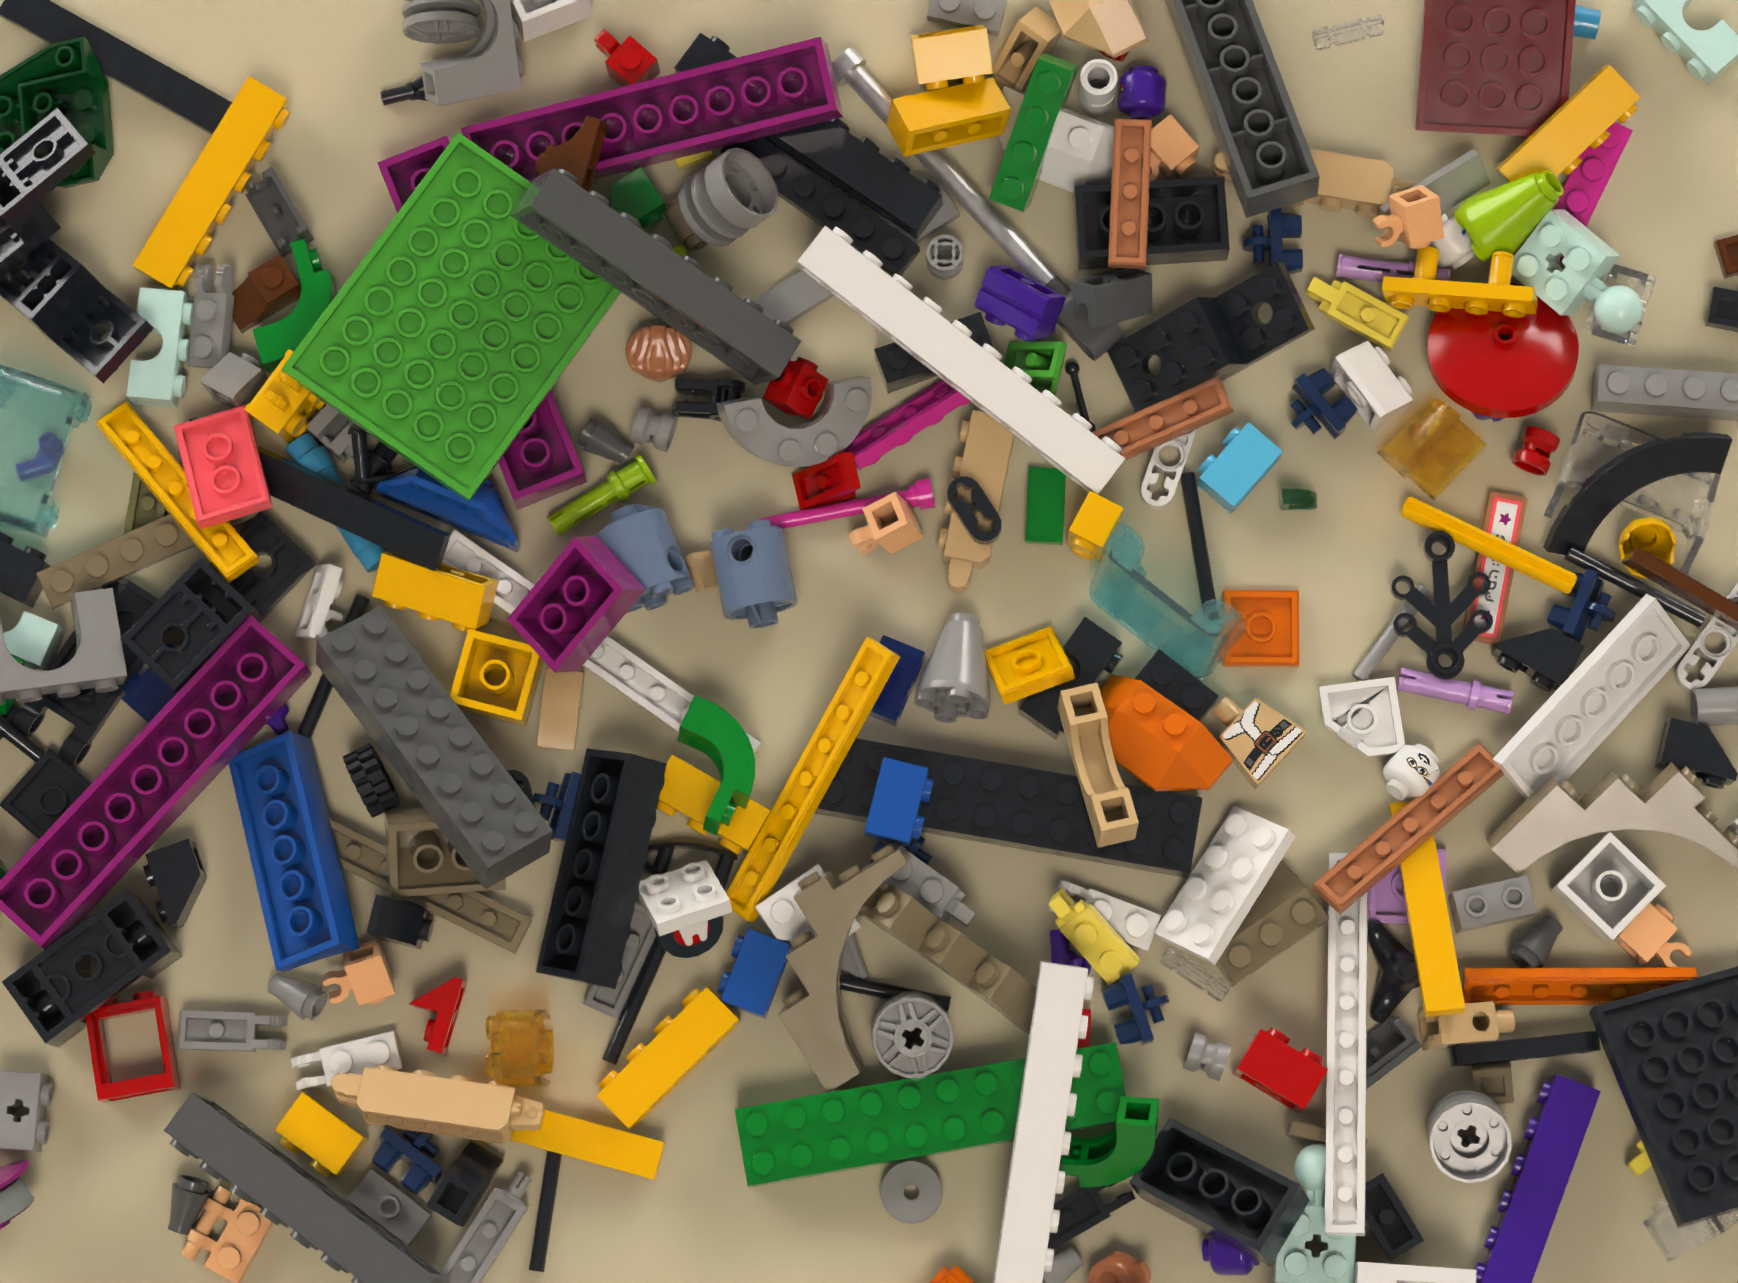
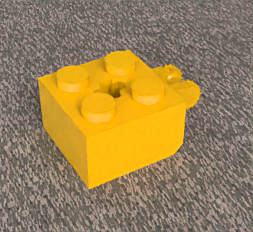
M290 349L285 353L283 360L250 404L248 403L244 408L252 417L289 444L298 437L309 433L306 426L326 405L322 400L301 387L291 376L281 372L282 367L294 353Z

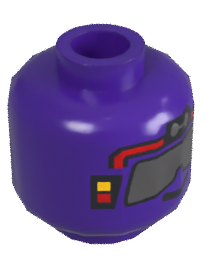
M1133 66L1129 68V72L1124 73L1120 77L1117 106L1122 113L1129 115V119L1151 120L1152 117L1160 115L1165 110L1167 81L1162 75L1158 74V69L1151 66Z

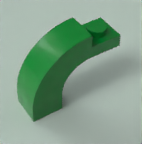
M305 239L290 243L301 280V294L296 307L284 319L252 329L262 365L268 373L273 372L277 368L288 349L293 352L297 349L337 295L334 277L329 269L317 272L323 269L316 248L310 250Z
M695 695L680 725L677 741L706 754L715 763L719 771L721 784L707 812L703 830L717 836L722 824L730 825L737 806L744 809L747 808L755 778V757L751 742L739 722L719 705Z
M1120 1096L1116 1127L1109 1133L1099 1137H1071L1068 1156L1061 1155L1059 1170L1066 1171V1176H1079V1187L1081 1188L1116 1184L1139 1172L1149 1161L1155 1147L1160 1110L1159 1099Z

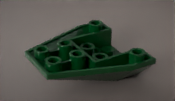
M80 37L50 44L0 75V154L58 107L96 154L56 187L69 188L99 181L114 155L108 81L86 38ZM51 151L46 153L44 157L48 156L51 153Z

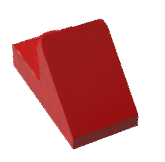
M841 452L828 458L827 461L810 466L792 475L800 510L853 500L856 498L855 491L861 488L853 452Z
M454 977L409 1003L413 1007L437 1013L435 1020L429 1019L424 1034V1041L429 1042L427 1050L445 1056L447 1054L467 986V981Z

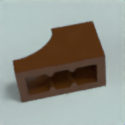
M586 116L580 130L570 140L558 146L547 144L545 153H541L538 157L536 174L540 176L553 168L557 171L558 169H564L578 179L577 185L590 192L608 125L601 119Z
M280 254L248 272L249 275L246 280L232 293L235 296L232 319L241 333L246 332L300 298L301 287Z

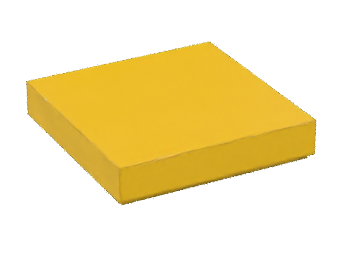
M1052 626L985 650L988 672L1004 705L1076 679L1073 668Z

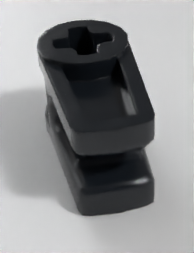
M676 378L675 390L677 393L693 395L695 398L697 396L712 398L708 402H689L687 399L685 401H675L672 407V414L677 417L711 419L722 422L716 403L741 398V393L745 392L746 383L740 380L725 378L714 380Z

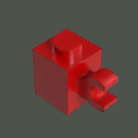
M603 29L594 39L597 43L595 46L608 57L605 61L608 75L621 87L652 80L660 73L657 58L631 36L620 45L609 32Z

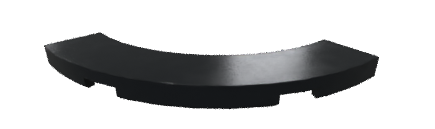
M1712 432L1682 433L1681 436L1648 441L1616 456L1581 484V490L1572 498L1568 505H1564L1555 519L1543 547L1547 552L1562 555L1566 554L1570 546L1585 552L1592 535L1604 518L1619 503L1637 490L1655 481L1678 474L1693 472L1721 474L1733 439L1728 434Z

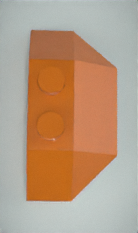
M1111 674L1102 685L1100 693L1108 716L1109 736L1115 763L1154 791L1210 790L1233 762L1231 756L1200 721L1143 681Z

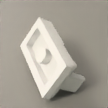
M331 564L315 565L295 637L301 639H320L329 634L324 626L325 621H342L343 615L329 609L330 605L333 604V600L338 598L342 589L343 581L340 578L342 568Z

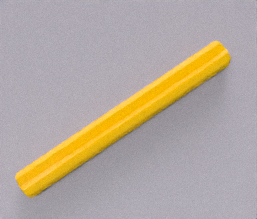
M1408 497L1402 506V517L1434 532H1446L1452 536L1455 542L1565 594H1569L1577 581L1575 573L1413 497Z

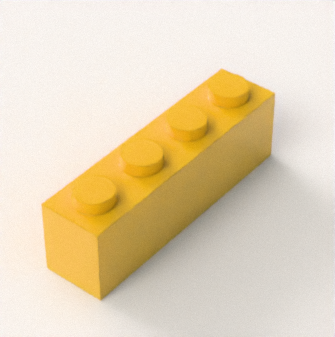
M1604 65L1512 152L1496 170L1508 183L1536 172L1542 173L1545 170L1551 171L1556 177L1561 172L1567 176L1583 161L1579 157L1581 153L1589 146L1593 150L1596 149L1610 136L1607 129L1616 120L1622 124L1636 112L1638 107L1634 103L1641 97L1611 65Z
M707 987L701 992L697 988L694 989L681 1002L684 1009L674 1019L668 1015L653 1030L657 1036L647 1046L641 1042L628 1054L626 1060L629 1064L620 1073L614 1069L599 1083L598 1086L602 1090L596 1096L631 1131L741 1023Z

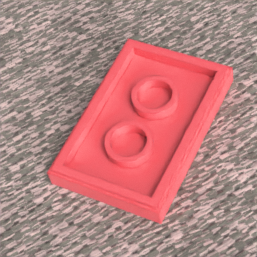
M246 404L174 426L196 521L200 529L273 508L251 417L244 410Z

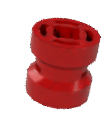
M1526 426L1521 437L1523 441L1522 447L1516 450L1512 464L1528 473L1546 476L1551 465L1549 461L1550 455L1556 452L1560 438L1547 430Z

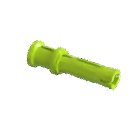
M641 454L635 456L636 461L618 472L613 470L609 472V475L606 476L607 480L599 486L589 490L563 508L549 514L547 518L559 537L576 525L581 524L618 500L621 502L630 500L632 493L648 483L656 484L657 480Z

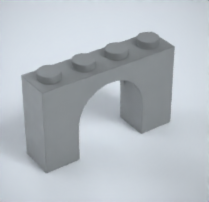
M480 0L484 9V27L477 42L468 51L460 55L421 63L426 100L438 106L521 89L520 77L523 75V65L520 57L517 55L515 43L518 40L519 34L517 24L512 19L511 4H513L514 0Z
M113 588L74 593L70 602L77 640L76 653L67 664L50 671H37L27 668L12 657L5 644L0 615V705L4 704L5 699L19 698V702L27 703L41 700L42 695L57 693L59 698L73 697L81 693L80 690L95 688L97 693L111 692L119 688L118 685L124 683L127 671L122 641L120 640L121 635Z

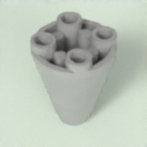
M955 613L950 616L949 621L942 629L916 687L914 703L919 707L934 712V719L944 723L956 722L957 717L986 719L989 713L991 697L982 629L979 626V619L966 613Z

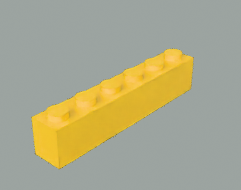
M248 76L132 266L136 271L168 290H177L178 286L184 288L188 284L195 270L191 265L198 254L203 257L209 250L214 240L210 234L216 224L223 225L233 209V206L229 203L235 193L239 192L242 194L246 189V183L251 181L252 174L249 171L256 160L262 162L269 152L272 143L268 140L275 129L281 131L288 121L291 112L287 110L289 107L287 98Z

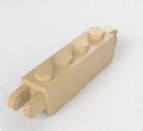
M1309 149L1320 176L1318 196L1291 205L1302 206L1306 202L1318 204L1320 209L1329 212H1339L1342 208L1354 210L1361 217L1375 218L1378 215H1382L1379 207L1389 201V195L1407 190L1416 184L1393 177L1394 169L1387 161ZM1218 152V155H1215L1213 160L1212 172L1214 176H1224L1225 181L1232 182L1222 152Z
M977 408V411L972 410L970 421L963 420L959 442L966 444L963 457L956 456L952 478L970 477L974 479L999 514L1014 435L981 409ZM962 486L958 487V496L954 499L957 502L964 500L970 509L973 508L974 504L971 501V494L974 491L971 488L964 490ZM947 500L945 514L951 515L949 529H941L937 550L944 551L943 562L950 563L947 575L949 590H952V593L961 594L968 590V582L971 580L973 568L982 569L989 564L993 543L988 545L976 543L969 536ZM979 512L976 513L974 516L978 521V527L975 531L977 533L984 531L987 535L991 534V526L994 521L991 519L986 522Z
M377 1065L376 1068L364 1067L362 1075L354 1073L345 1074V1072L341 1074L339 1072L330 1081V1086L333 1093L335 1092L336 1100L340 1104L358 1107L361 1116L368 1125L503 1144L512 1138L513 1130H541L545 1113L543 1103L518 1096L515 1088L502 1081H490L489 1084L474 1082L471 1078L461 1075H454L451 1079L436 1077L434 1073L425 1070H415L413 1073L399 1072L397 1068L389 1065Z

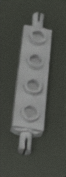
M518 1171L517 1176L507 1191L498 1188L492 1190L440 1271L441 1274L451 1280L450 1283L482 1282L528 1210L520 1198L530 1182H532L531 1178Z

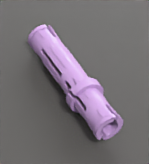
M1339 254L1336 277L1382 283L1384 276L1412 278L1416 261L1410 260L1408 264ZM1437 267L1436 280L1449 281L1451 268Z
M1401 667L1396 689L1399 692L1404 691L1464 704L1470 710H1475V707L1502 712L1507 715L1510 713L1514 695L1513 690L1508 691L1480 685L1481 681L1473 679L1471 683L1452 678L1446 680L1439 679L1432 674L1405 669V667Z

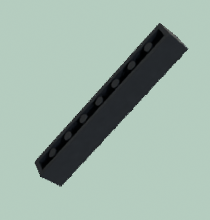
M700 33L674 68L675 72L679 73L738 57L730 53V47L718 37L712 36L709 39ZM838 118L764 137L916 240H918L943 205L942 195L939 193L941 190L935 183L925 177L921 180L909 173L910 168L904 162L895 157L889 160L879 153L880 148L870 139L862 137L859 140L849 133L850 128Z

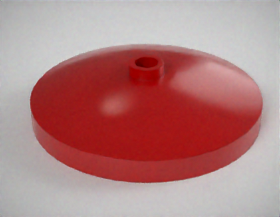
M1511 282L1510 284L1513 286H1524L1522 284ZM1538 296L1536 315L1525 314L1524 317L1520 318L1504 315L1503 312L1488 311L1484 315H1475L1466 312L1465 309L1450 308L1448 312H1437L1430 325L1427 339L1426 355L1429 370L1439 388L1451 400L1469 411L1494 418H1517L1534 414L1558 400L1569 387L1574 377L1579 356V342L1575 327L1569 316H1560Z

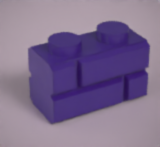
M1006 265L990 266L982 282L983 287L979 290L976 298L975 308L986 313L984 318L987 321L999 326L1007 324L1015 328L1014 335L1020 339L1035 342L1036 339L1049 338L1054 332L1058 321L1057 317L1060 315L1066 300L1065 296Z

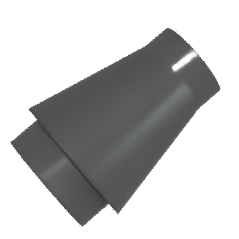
M593 417L589 419L576 443L584 447L583 451L618 462L621 465L625 464L635 447L621 437L602 418L598 421Z
M1544 915L1536 925L1512 943L1513 949L1509 953L1510 958L1520 968H1543L1558 935L1563 930L1562 925L1553 917Z
M179 1175L177 1183L172 1184L169 1230L188 1235L210 1195L207 1191L209 1185L207 1181L194 1176Z

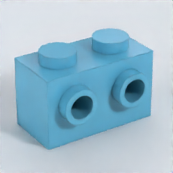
M1249 422L1242 430L1236 426L1222 442L1226 448L1217 458L1211 454L1198 469L1201 476L1197 486L1230 514L1236 510L1274 467L1283 453L1278 446Z

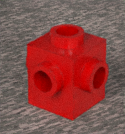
M798 357L796 361L789 360L778 379L770 381L762 399L786 415L810 420L817 404L822 399L823 391L829 379L817 372L818 366L815 363Z

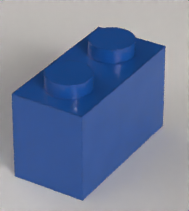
M883 757L864 831L865 836L898 845L903 844L906 847H910L912 838L920 839L925 817L918 816L921 802L929 803L934 780L928 779L929 768Z
M749 928L745 937L738 935L731 953L732 957L737 958L732 972L725 970L718 986L717 992L723 994L721 1002L766 1019L788 962L786 954L792 948V945Z

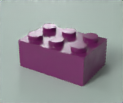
M575 536L507 618V621L554 673L578 672L646 589L599 537Z

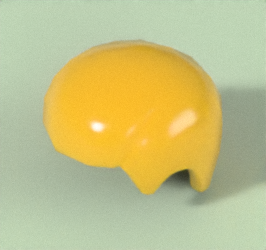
M1645 517L1632 520L1622 530L1618 542V551L1622 561L1628 551L1639 547L1673 566L1677 543L1674 532L1671 531L1670 526L1664 520ZM1625 566L1631 575L1637 576L1642 579H1648L1643 575L1637 573L1636 571L1632 570L1631 568Z

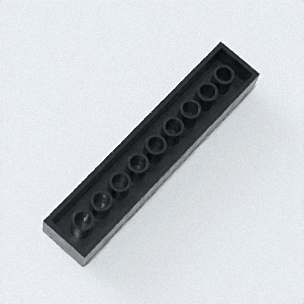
M856 738L814 813L867 823L883 757L929 768L928 779L934 780L929 803L922 801L918 816L925 817L922 828L924 833L1188 878L1191 871L1203 798L1125 785L1129 788L1139 822L1136 837L1133 840L1098 848L1077 776Z

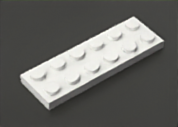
M1646 594L1493 758L1494 762L1525 800L1551 775L1560 783L1565 779L1568 780L1691 647L1656 598Z

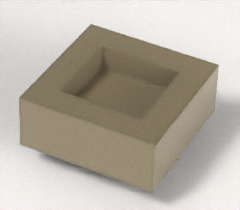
M1510 1061L1471 1064L1475 1092L1486 1094L1498 1104L1514 1103Z

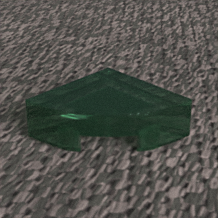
M1282 489L1279 496L1280 509L1282 511L1315 510L1317 508V494L1303 489Z

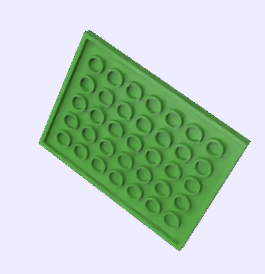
M457 132L282 367L281 372L291 376L301 387L469 502L620 296L621 292L511 217L531 182Z

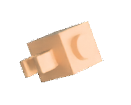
M1171 114L1152 128L1150 181H1157L1159 169L1170 180L1177 173L1181 177L1184 176L1198 163L1196 160L1199 152L1198 144Z
M1423 185L1389 195L1391 215H1379L1372 219V225L1378 229L1386 227L1383 235L1374 238V242L1381 247H1389L1398 239L1409 248L1420 249L1429 246L1432 241L1444 238L1439 196Z
M896 492L864 507L863 512L868 525L848 534L853 548L858 547L862 555L874 550L878 544L890 554H893L924 538L912 506Z
M1649 903L1613 940L1641 966L1655 955L1661 961L1663 967H1677L1670 959L1672 951L1680 952L1685 958L1692 954L1689 947L1683 943L1667 942L1678 928L1672 924L1675 920L1674 917L1659 904L1654 907Z
M380 939L360 944V949L343 953L344 970L329 971L322 976L324 986L331 984L340 986L338 990L329 992L331 1004L344 1001L351 989L359 1006L366 1003L378 1004L395 994L394 977Z

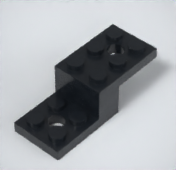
M58 107L0 154V278L61 228L39 200L54 190L61 181L83 166L89 158L96 154ZM51 151V153L48 156L44 157L46 153Z
M50 239L38 246L17 266L10 269L0 278V296L24 315L44 336L103 384L154 329L147 320L107 290L81 263ZM24 261H26L25 265L22 268L18 269V267ZM110 331L109 335L104 340L100 341L101 337L106 332Z
M1276 262L1217 297H1196L1114 344L1107 352L1136 413L1216 376H1219L1221 381H1224L1315 330L1284 262ZM1263 303H1268L1273 311L1271 320L1266 324L1261 322L1258 317V310ZM1153 355H1157L1162 362V369L1156 376L1151 374L1148 369V362Z
M261 511L239 535L257 556L267 555L271 557L272 567L267 573L257 574L251 567L228 583L212 563L208 565L199 557L120 639L176 693L250 615L260 623L316 565L301 548ZM176 628L183 630L185 634L183 644L178 648L167 647L165 643L167 633Z

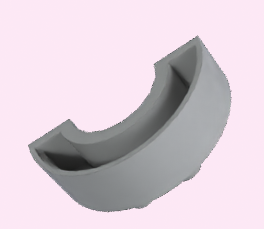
M857 376L826 383L825 396L819 411L810 420L796 426H783L776 423L768 415L761 398L750 396L717 402L716 405L727 432L738 445L750 454L781 466H812L827 461L828 458L842 452L859 434L870 408L871 378Z

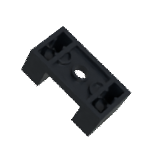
M127 889L4 979L2 983L45 1044L59 1048L87 1027L85 1018L141 976L144 975L153 979L183 956L141 897ZM93 956L98 962L97 972L91 977L84 978L78 971V965L84 957Z

